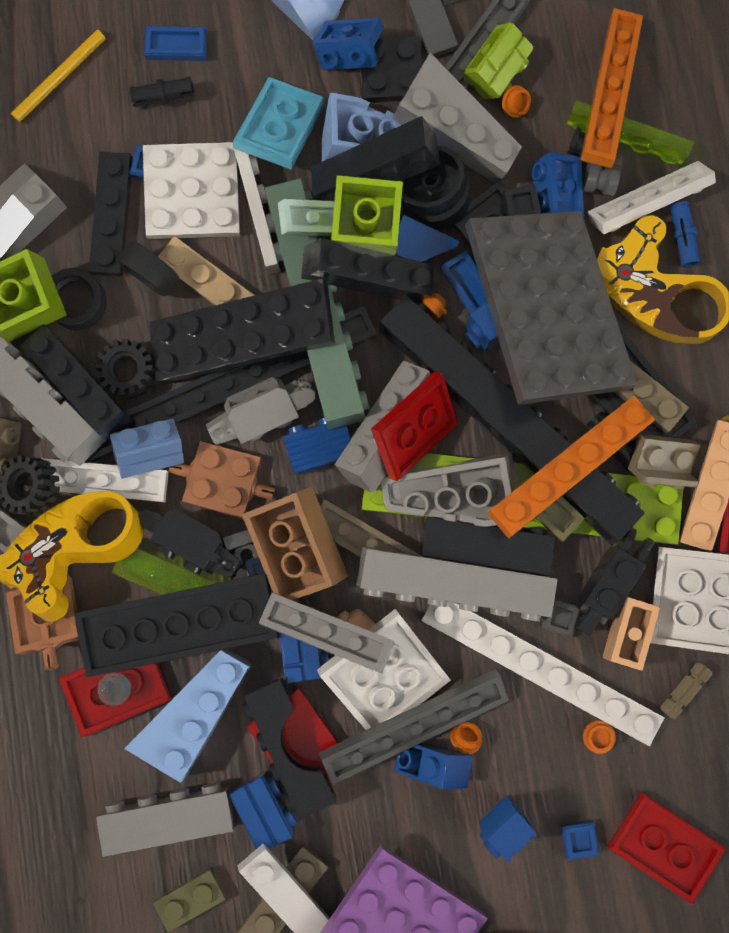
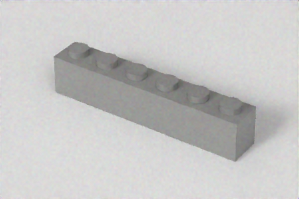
M362 547L356 585L364 589V595L383 597L384 592L395 593V599L401 601L415 602L416 597L428 598L427 604L447 607V602L459 603V609L478 612L480 606L491 608L490 614L509 617L510 611L521 613L522 619L540 621L541 616L552 618L558 579L532 573Z

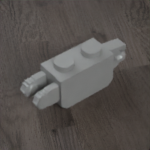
M271 377L228 397L224 404L226 412L206 424L209 435L215 445L236 438L239 439L241 444L246 441H256L264 433L274 428H284L290 425L294 419L299 417L296 412L297 410L314 402L316 392L311 388L312 384L306 378L284 385L281 379Z

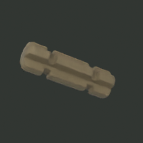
M697 662L690 670L691 675H686L670 694L672 698H667L661 705L660 709L669 718L677 719L683 711L681 709L682 706H687L702 688L700 684L702 682L706 683L712 676V671L703 663Z

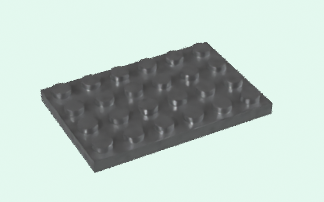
M581 211L470 218L465 224L518 405L628 390L637 385Z

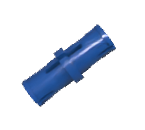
M688 201L677 202L669 207L675 230L672 234L673 241L677 242L681 266L683 268L696 266L702 262L696 240L699 234L698 229L693 225L690 203ZM683 223H684V227H685L686 237H685V234H684Z

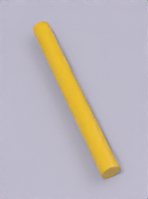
M97 29L10 114L20 123L106 39L105 36Z

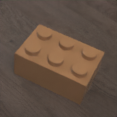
M313 487L306 488L242 514L274 594L295 600L334 586L348 577Z

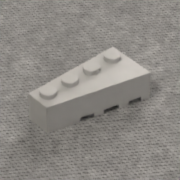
M431 53L428 55L392 118L403 125L423 116L436 134L438 146L447 147L457 153L463 164L494 183L500 181L507 174L522 148Z
M0 336V395L14 405L12 408L19 416L26 421L29 420L34 425L32 430L45 442L49 440L55 446L52 448V451L64 463L70 460L81 466L106 439L91 427L30 357Z

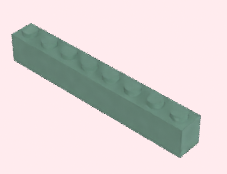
M301 178L265 187L289 284L294 286L310 282V280L301 279L304 246L316 241L317 237L282 235L278 202L283 199L313 200L310 189H303ZM328 284L335 344L307 350L325 421L328 430L364 421V410L370 408L365 390L358 391L356 380L361 379L357 360L350 362L348 350L353 349L349 331L342 332L340 321L345 320L341 302L334 303L332 293L337 291V287Z

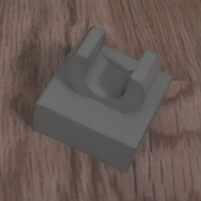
M248 530L223 538L226 550L230 552L235 551L234 556L242 564H244L242 553L247 549L252 551L254 559H259Z

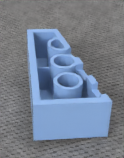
M228 648L220 650L124 749L181 783L189 774L253 663Z

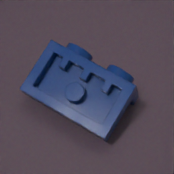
M381 17L325 21L313 41L321 68L323 70L376 67L378 59L374 46L384 29Z
M549 152L533 162L532 178L533 184L536 186L541 214L581 211L584 217L581 157Z

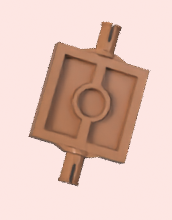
M200 441L196 456L190 465L181 463L169 467L170 474L186 477L187 486L182 499L183 503L243 519L242 514L247 512L248 505L254 496L272 501L276 490L275 487L258 484L257 474L262 460L261 457Z
M68 575L66 585L62 590L69 601L68 611L64 617L54 622L43 620L27 608L20 590L16 589L6 592L15 654L22 656L33 652H42L45 670L59 668L56 654L57 648L63 644L79 640L74 613L78 612L72 578Z

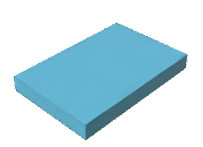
M268 77L233 140V148L292 170L325 105V97Z

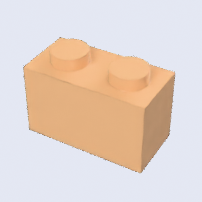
M627 597L612 621L602 658L643 671L660 607Z

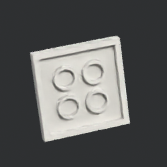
M233 142L143 145L145 229L147 239H170L174 236L177 238L240 236L238 170Z
M659 547L653 605L660 607L650 643L729 654V555Z
M396 609L368 630L395 642L382 674L336 655L317 669L319 676L365 730L420 705L451 681Z

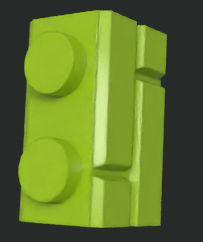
M513 23L497 25L466 67L462 76L471 86H474L475 91L482 98H501L506 90L512 86L510 81L515 74L522 72L529 63L527 58L534 47L526 37L522 36L520 30Z

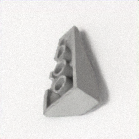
M25 163L0 186V261L19 253L67 209L60 198Z
M512 452L407 472L399 481L389 479V476H387L380 483L386 510L419 516H433L453 522L462 521L482 527L497 525L487 512L518 488Z

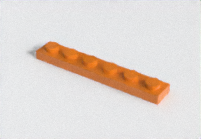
M614 8L612 11L582 148L581 161L612 168L615 162L643 15Z
M632 396L491 508L487 514L507 538H511L656 419L635 396Z

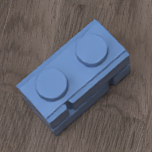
M173 418L110 434L121 479L184 463L181 439Z

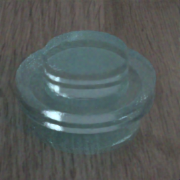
M109 673L98 684L99 698L110 706L124 703L131 693V684L128 678L121 673Z

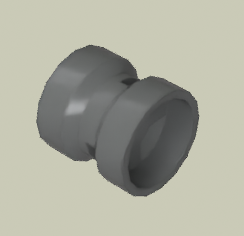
M588 162L583 180V191L593 193L598 189V191H602L603 195L614 197L620 180L621 166L613 164L612 168Z

